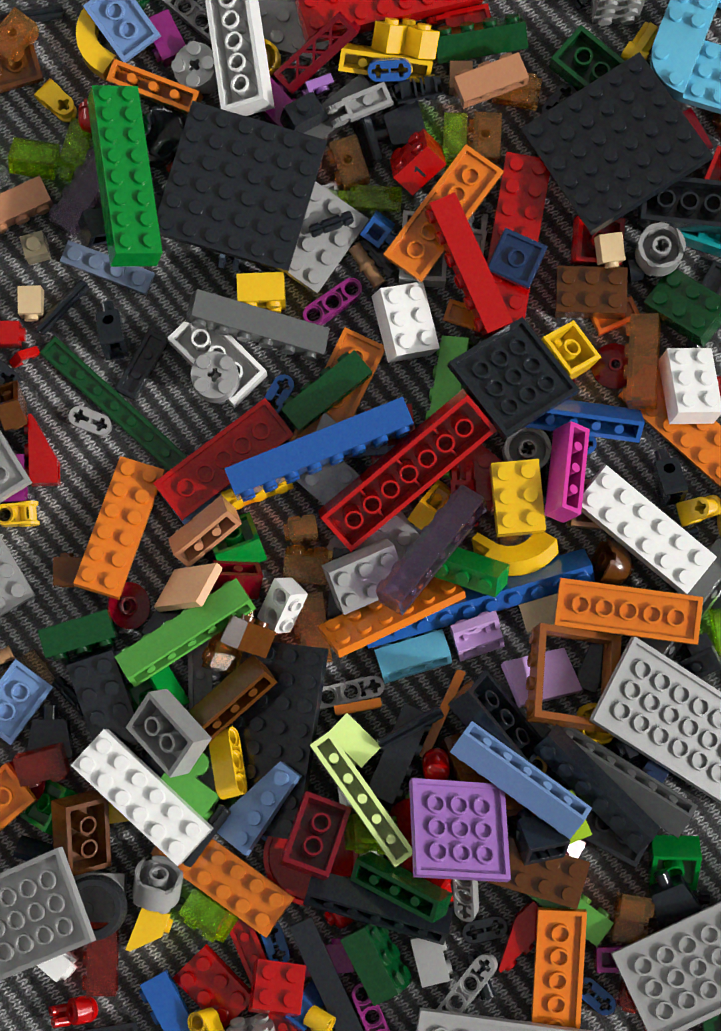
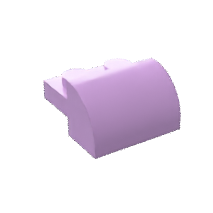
M496 610L482 612L477 617L469 620H459L449 628L460 662L505 647Z

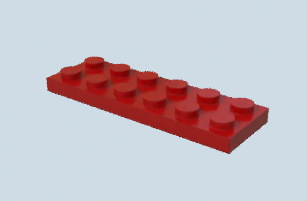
M264 398L153 484L181 521H183L230 485L224 468L279 447L293 437L294 434L268 400Z

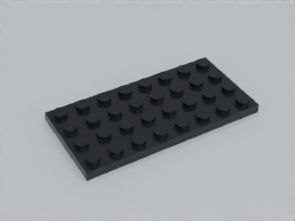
M272 642L266 658L254 655L266 665L277 683L226 727L233 726L239 733L247 792L280 761L285 762L301 775V778L263 833L265 836L288 838L302 795L308 791L314 753L310 744L315 742L329 649ZM237 649L234 670L252 654ZM243 795L225 800L219 799L215 805V810L220 804L230 808Z

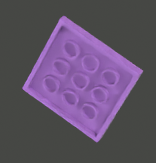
M412 778L409 781L413 877L494 882L510 881L505 792L497 788L493 783Z

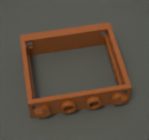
M539 623L532 628L531 637L529 638L531 652L528 655L527 665L530 667V674L526 680L528 699L524 706L526 708L527 722L554 726L557 724L561 727L608 734L607 731L589 721V717L542 711L546 635L604 644L601 695L620 660L621 636Z

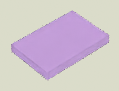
M565 648L545 652L542 702L580 693L582 687ZM528 656L504 661L501 664L518 708L524 707L528 699V690H526V680L530 674V667L527 665Z

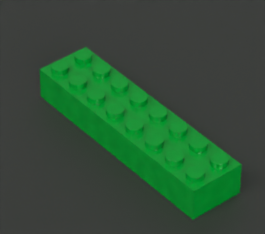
M92 85L87 104L110 267L157 266L163 251L138 86Z

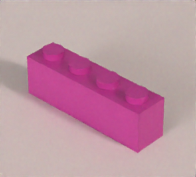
M572 421L553 431L544 513L545 516L562 523L581 515L590 429Z

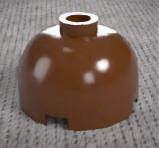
M606 538L607 542L601 541L592 558L591 563L596 562L595 571H593L595 582L620 585L633 572L634 564L632 563L631 553L616 540Z

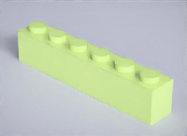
M329 731L310 744L313 752L392 865L397 867L411 857L412 847L332 733Z

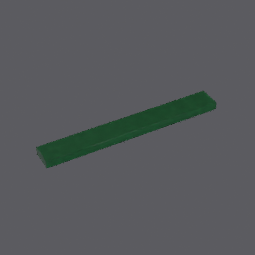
M56 336L41 349L40 355L168 471L188 457Z

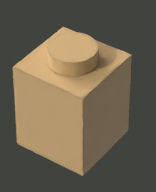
M622 232L599 234L594 237L597 265H605V268L619 267V263L626 260Z
M41 285L17 286L18 314L21 319L24 318V321L35 322L38 321V318H43L45 316L44 290Z

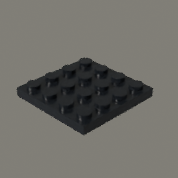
M523 317L451 360L447 365L504 440L576 395L580 390Z

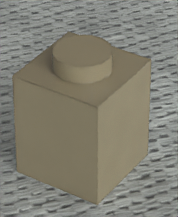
M42 230L19 237L25 259L29 265L52 259Z

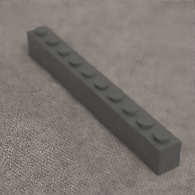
M493 677L518 708L510 687ZM518 708L527 719L526 708ZM529 722L541 737L554 727V725ZM559 726L658 826L662 827L667 833L679 838L698 805L577 729Z

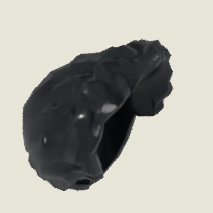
M155 105L144 114L143 124L149 164L152 168L166 165L176 155L185 125L183 124L184 119L182 115L175 112L172 107L168 109L165 105L162 108Z

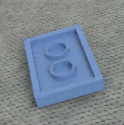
M90 0L83 5L120 59L125 63L161 37L159 31L136 0Z
M17 659L13 661L0 679V738L10 745L15 742L54 689L53 685Z

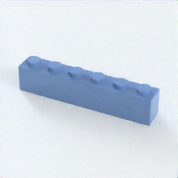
M471 721L450 751L460 761L466 763L479 775L488 779L497 788L510 795L519 804L528 808L538 818L550 824L569 839L572 838L583 824L592 809L588 804L473 721Z

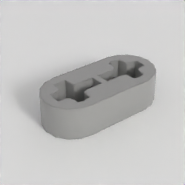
M75 406L69 412V421L76 428L101 437L108 435L112 430V422L104 414L83 406ZM82 411L83 416L89 420L88 422L80 420L79 423H76L77 420L74 415ZM102 420H105L104 423L107 425V428H102L101 431H98V427L92 424L93 421L100 423Z

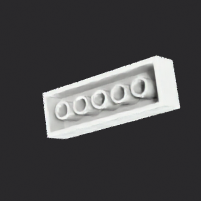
M205 0L221 109L248 116L275 108L258 0Z
M607 465L602 467L584 488L581 512L680 594H688L717 558V556Z
M103 729L71 764L82 777L177 866L182 864L214 829L109 729Z

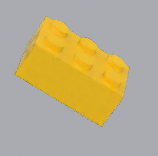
M539 459L491 463L489 469L496 537L544 533L546 531Z

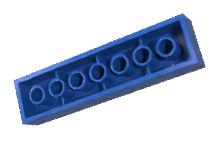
M400 397L224 469L237 500L242 499L245 502L255 498V493L264 490L265 493L277 489V484L286 481L287 484L298 481L300 479L299 476L308 472L309 475L318 473L322 470V466L329 463L331 466L338 465L344 462L343 458L351 454L353 458L366 453V448L373 445L376 449L388 444L387 441L393 437H396L397 440L402 439L410 434L409 432L412 430L414 422L404 398Z

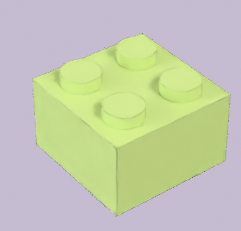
M348 713L330 730L355 767L359 765L362 768L380 749L378 743Z

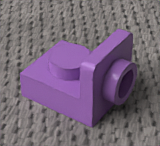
M331 73L305 82L302 86L303 90H301L302 96L310 92H316L318 95L329 91V87L334 82Z

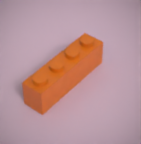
M117 59L113 60L106 81L111 86H138L139 97L163 106L165 105L168 108L172 107L174 110L186 115L189 113L192 100L201 103L203 95L198 90Z

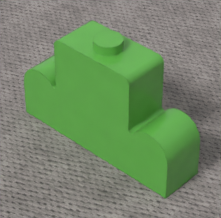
M203 752L188 774L170 778L164 773L161 779L201 817L208 821L214 813L212 811L213 807L220 798L215 790L198 778L199 776L206 775L211 768V760Z

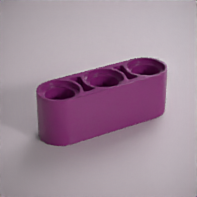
M348 278L306 306L303 311V320L323 326L361 298L362 285L360 281L355 278ZM349 286H354L358 292L354 295H349L345 292V289ZM330 299H335L339 302V305L335 308H329L326 303ZM311 312H316L320 315V318L317 321H310L307 316Z
M361 981L357 982L352 988V999L366 1031H391L380 1004L373 1006L369 996L363 1000L357 998L356 990L364 987ZM376 1010L379 1013V1018L375 1022H369L365 1018L367 1011Z

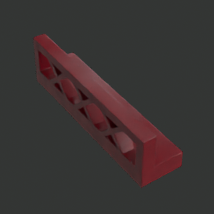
M339 11L277 68L273 75L293 94L359 33L361 27L355 20L351 23ZM338 20L347 27L340 34H332L333 24ZM319 37L329 38V44L324 49H316V40ZM313 44V49H307ZM302 53H312V60L306 65L299 64V56ZM286 68H296V74L289 81L281 74Z

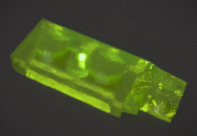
M73 117L58 163V167L62 168L59 177L61 181L68 183L71 181L73 172H79V169H82L92 137V133L84 132L79 126L78 119Z
M356 185V187H350V191L338 190V198L355 208V210L401 212V187Z

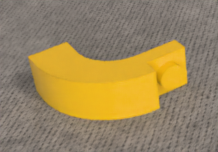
M83 8L76 26L77 44L82 58L89 69L106 81L113 60L117 59V56L99 43V28L85 8Z
M478 532L472 538L474 553L510 564L508 576H521L533 573L550 563L559 553L557 539L545 532L532 534L525 542L515 546L497 544Z

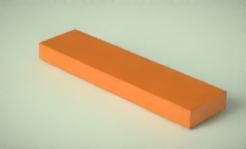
M460 669L456 670L440 705L444 717L432 724L419 757L423 758L424 754L433 748L450 710L448 704L457 694L466 672Z

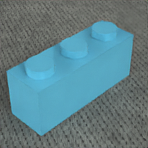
M443 629L438 631L431 630L418 637H407L395 644H383L379 649L374 650L384 684L452 663L451 653Z

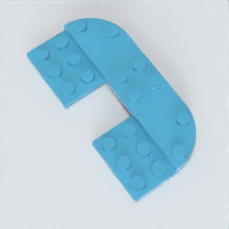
M670 0L652 46L651 69L674 100L721 114V45L705 40L717 7L721 8V0Z

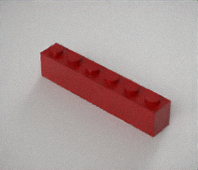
M451 193L430 202L426 206V218L429 224H433L435 227L436 241L439 246L443 245L446 252L444 255L445 261L455 272L454 280L459 289L462 288L464 292V303L469 311L472 310L475 317L473 323L476 330L485 336L508 326L513 321L456 193Z

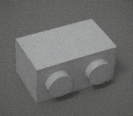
M416 937L410 938L422 988L450 981L449 975L453 974L450 959L445 960L443 951L447 950L446 942L444 945H440Z

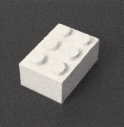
M423 282L380 288L371 296L388 363L430 356L440 349Z
M667 348L658 360L669 424H713L721 415V397L712 349Z

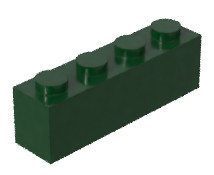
M513 13L501 19L490 17L483 19V22L473 23L467 21L456 27L449 25L440 26L436 30L440 32L436 60L438 64L450 61L527 49L526 21L522 15Z
M355 350L350 354L348 351L342 354L337 359L339 363L332 368L330 366L326 367L319 373V379L314 383L312 381L307 382L300 389L302 391L296 397L292 395L282 403L281 411L299 434L372 376L371 369Z
M371 851L356 858L350 878L354 883L431 923L446 915L453 894L424 878L413 877L412 872L400 866L394 867L389 860Z

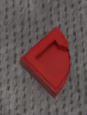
M37 346L17 351L9 360L12 368L22 366L23 360L36 358L40 351Z

